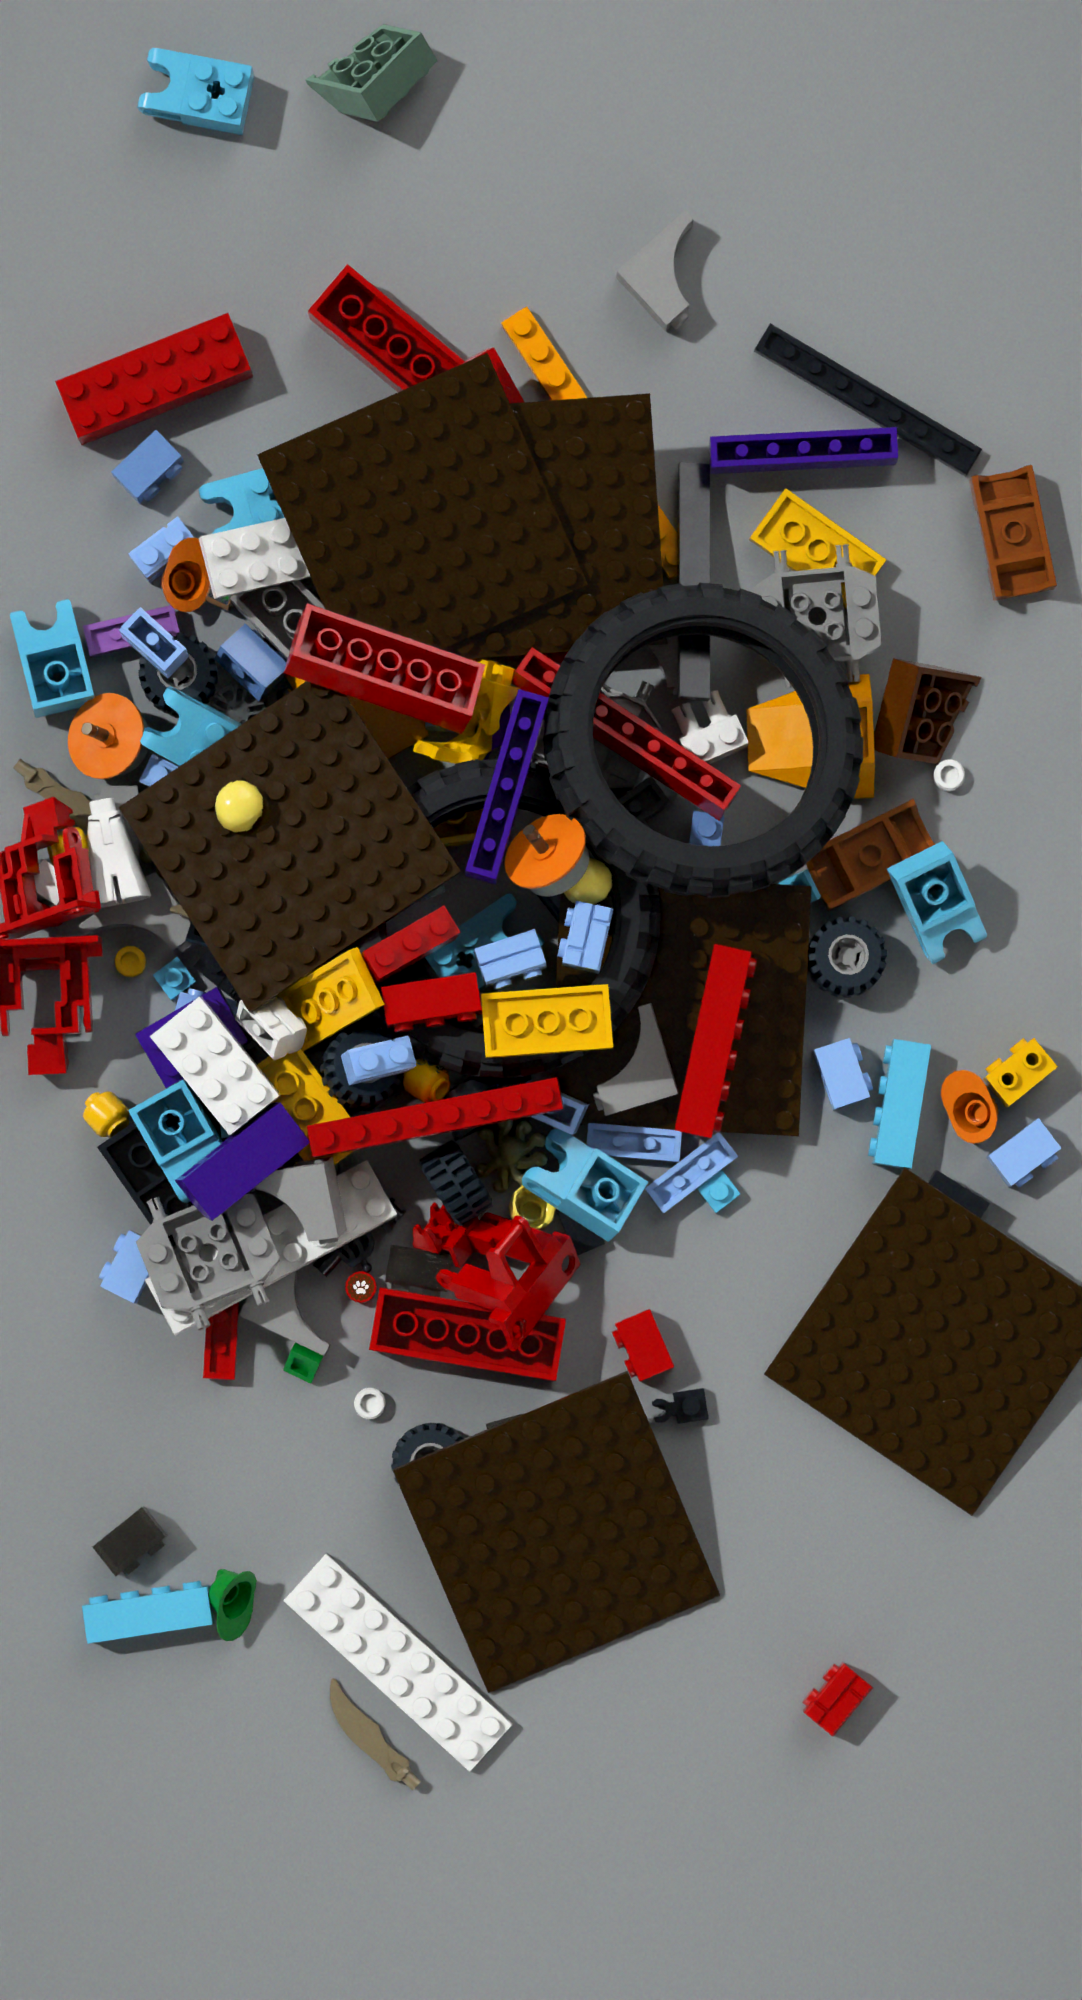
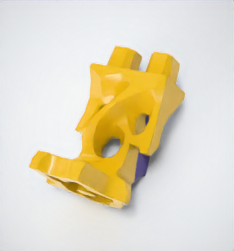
M477 658L476 662L485 664V669L473 715L462 734L459 733L457 737L448 742L418 740L414 745L413 752L429 756L434 760L455 764L475 759L488 760L491 751L502 746L510 719L509 703L516 697L518 689H520L511 685L515 669L498 664V662L490 659ZM479 724V728L477 730V733L475 734V728Z

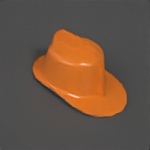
M186 538L173 547L166 569L161 577V586L166 601L174 609L181 612H191L200 608L205 602L210 586L198 538Z
M967 1070L954 1071L945 1078L942 1084L941 1097L943 1105L956 1134L961 1139L973 1144L984 1142L992 1136L996 1129L999 1114L998 1106L994 1098L990 1096L987 1086L978 1075Z

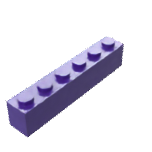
M897 427L710 436V473L728 474L896 465L898 460Z
M518 689L465 869L466 877L496 885L543 725L549 697Z

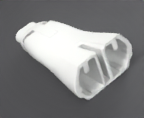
M114 798L89 802L91 815L88 816V853L93 891H99L101 908L150 898V889L137 859L125 821L120 810H116Z

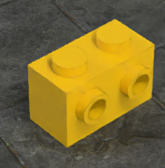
M1022 1038L1009 1049L1012 1053L1009 1058L1003 1062L999 1057L985 1068L988 1075L983 1080L1006 1108L1058 1067L1035 1038L1028 1042ZM1027 1056H1031L1034 1059V1065L1027 1063ZM1003 1075L1009 1077V1085H1005L1002 1082Z

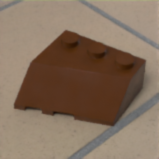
M893 658L874 731V750L895 758L938 764L955 732L953 723L959 711L965 712L969 704L966 698L972 686L977 687L982 677L935 665Z

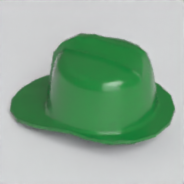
M219 1569L215 1581L208 1592L210 1605L217 1612V1632L220 1638L225 1641H234L239 1638L251 1621L257 1580L255 1574L250 1571L238 1574L226 1569Z

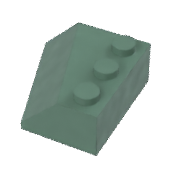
M383 24L353 45L354 52L349 56L343 57L340 60L336 57L328 63L330 68L318 78L313 74L305 81L307 85L340 113L378 122L386 117L389 110L409 93L410 88L419 79L428 74L429 69L437 62V59L421 32Z

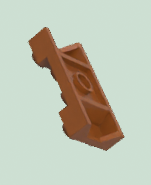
M1027 465L1011 472L991 476H971L969 483L974 508L977 511L993 601L1054 590L1057 583L1033 466Z
M911 799L829 840L820 852L805 864V867L809 870L821 895V899L829 912L890 881L891 878L887 868L935 845V843L932 841L919 815L914 799Z

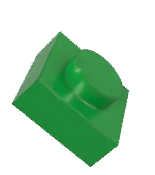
M295 1342L283 1371L311 1384L323 1355Z

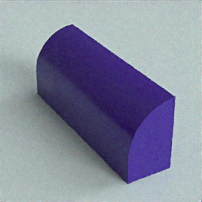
M281 1102L272 1103L179 1176L175 1182L192 1204L206 1218L213 1221L306 1147L310 1141Z

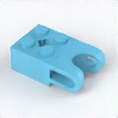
M160 48L149 50L147 61L150 67L155 71L168 75L170 83L167 89L160 93L145 92L141 94L137 105L140 112L153 117L179 121L186 125L243 135L255 77L252 66ZM216 91H222V94H224L219 95L218 99H213L212 93Z
M263 468L213 481L199 488L200 498L205 503H226L232 506L234 510V516L230 523L215 529L212 534L285 518L277 501L272 500L275 498V495Z
M69 599L56 603L57 621L53 627L47 630H36L31 627L25 612L22 610L10 613L35 718L77 709L88 700L95 698ZM59 673L61 677H64L59 682L51 680L54 679L53 674Z
M169 686L163 693L165 703L178 713L177 725L172 730L166 732L154 730L150 727L144 728L140 742L148 749L181 766L242 724L209 705L203 704L182 691Z
M943 841L887 868L922 951L932 964L945 958L942 943L945 936L951 930H964L974 943L987 938L986 930L954 853Z
M513 894L504 895L458 927L461 933L455 941L425 957L439 978L476 972L479 991L486 987L474 949L508 938L503 933L502 923L516 908L517 900ZM537 934L540 946L542 948L545 941L541 935ZM462 954L466 957L471 955L474 958L471 960V968L467 969L465 966H457L456 963L460 961L458 957Z
M183 1079L128 1111L179 1200L188 1203L190 1200L175 1180L223 1141L197 1094ZM169 1113L180 1118L181 1122L178 1123L179 1129H176L175 1126H167L166 1120L170 1119L167 1116Z
M560 1129L551 1130L546 1137L545 1146L558 1159L559 1171L552 1173L540 1167H532L522 1177L523 1186L609 1242L621 1230L648 1181L599 1149H592L571 1134Z

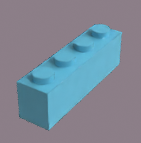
M893 1039L891 1046H885L883 1064H888L887 1075L880 1077L878 1094L883 1095L882 1106L875 1108L873 1125L878 1126L876 1138L871 1137L868 1156L873 1157L872 1164L912 1169L931 1045Z
M201 1581L182 1583L183 1589L171 1591L170 1585L151 1588L152 1594L139 1596V1590L122 1592L120 1593L121 1599L109 1601L108 1595L90 1597L89 1604L82 1606L87 1644L213 1625L215 1623L213 1607L210 1605L208 1596L210 1586H202Z

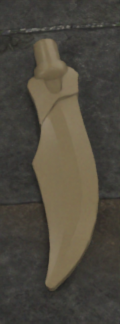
M22 759L15 764L13 769L24 777L27 789L40 794L45 799L56 797V799L73 810V814L69 815L70 819H74L76 825L88 830V816L91 815L89 802L91 801L82 792L62 787L44 768H32Z
M331 1679V1705L343 1731L360 1749L385 1770L390 1780L399 1782L402 1780L413 1791L421 1781L410 1771L409 1760L397 1753L386 1743L379 1725L361 1712L347 1698L336 1679Z

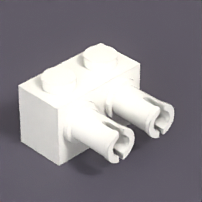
M718 690L712 691L710 694L714 705L711 700L708 702L702 701L711 721L708 727H699L690 702L682 704L686 717H684L680 706L671 710L683 734L678 744L708 764L743 750L749 744L737 715H728Z

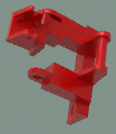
M56 797L23 807L24 820L21 841L5 847V851L0 852V892L5 922L0 923V940L17 939L48 927H57L65 921L86 914H94L101 909L99 891H93L88 849L82 848L81 836L78 830L73 827L75 821L69 817V815L73 814V810L56 799ZM64 829L62 835L65 852L53 856L60 904L51 907L37 901L34 875L40 874L37 850L59 843L57 830Z
M91 935L0 940V1019L3 1037L10 1035L9 1011L24 1010L22 977L26 974V971L60 969L61 1001H54L56 1027L31 1028L34 1044L27 1045L28 1075L67 1074L69 1059L65 1034H81L80 1007L84 1008L83 1024L85 1032H93L89 957H103L102 937Z
M434 1202L430 1206V1219L426 1227L422 1230L421 1226L416 1224L413 1228L412 1244L414 1248L439 1254L442 1249L450 1252L455 1267L461 1268L473 1251L486 1255L490 1272L466 1263L458 1274L441 1269L436 1275V1280L443 1288L453 1291L457 1299L493 1310L488 1317L489 1321L501 1326L509 1349L512 1351L518 1349L581 1265L571 1236L557 1231L549 1234L532 1228L525 1218L517 1215L512 1220L486 1212L480 1220L476 1216L464 1226H460L453 1221L444 1205L439 1208L438 1204ZM568 1255L569 1264L567 1269L563 1272L562 1263L564 1258ZM505 1256L530 1263V1266L519 1280L516 1279ZM519 1320V1332L514 1337L512 1333L514 1324Z

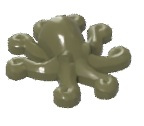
M513 1120L499 1122L498 1125L501 1127L498 1135L499 1144L496 1143L495 1132L491 1127L485 1126L478 1133L479 1137L486 1141V1147L492 1159L488 1164L479 1163L476 1165L475 1172L478 1177L486 1178L493 1170L497 1169L499 1179L493 1183V1189L498 1193L505 1192L509 1188L508 1176L522 1186L524 1174L520 1172V1169L528 1168L534 1164L542 1167L548 1161L547 1155L542 1151H536L528 1157L525 1156L535 1146L543 1147L546 1144V1136L541 1132H535L528 1141H525L526 1134L532 1131V1124L527 1120H522L517 1124L516 1135L510 1133L514 1123Z

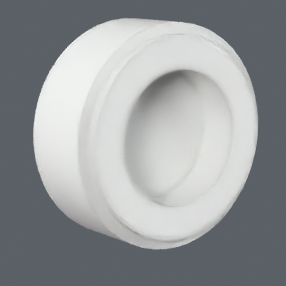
M955 760L940 762L933 772L935 785L946 792L957 790L965 779L964 768Z
M365 1388L356 1395L354 1407L361 1417L375 1419L384 1412L386 1400L378 1389Z

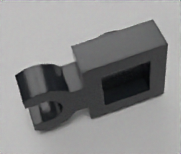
M704 1388L674 1392V1402H668L664 1399L652 1401V1406L663 1405L666 1409L664 1416L654 1418L655 1422L658 1423L667 1421L673 1415H676L677 1424L709 1419Z

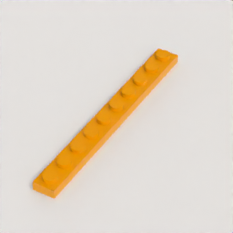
M527 306L501 322L504 331L550 400L587 398ZM658 505L662 569L669 580L678 575V533Z

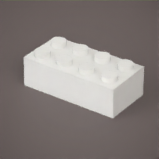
M199 996L150 1036L229 1135H233L281 1096L279 1091L203 997Z

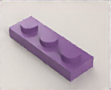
M171 605L145 611L168 633H171L172 636H178L180 628L176 611ZM133 614L83 626L91 658L133 648L122 638L119 631L121 626Z

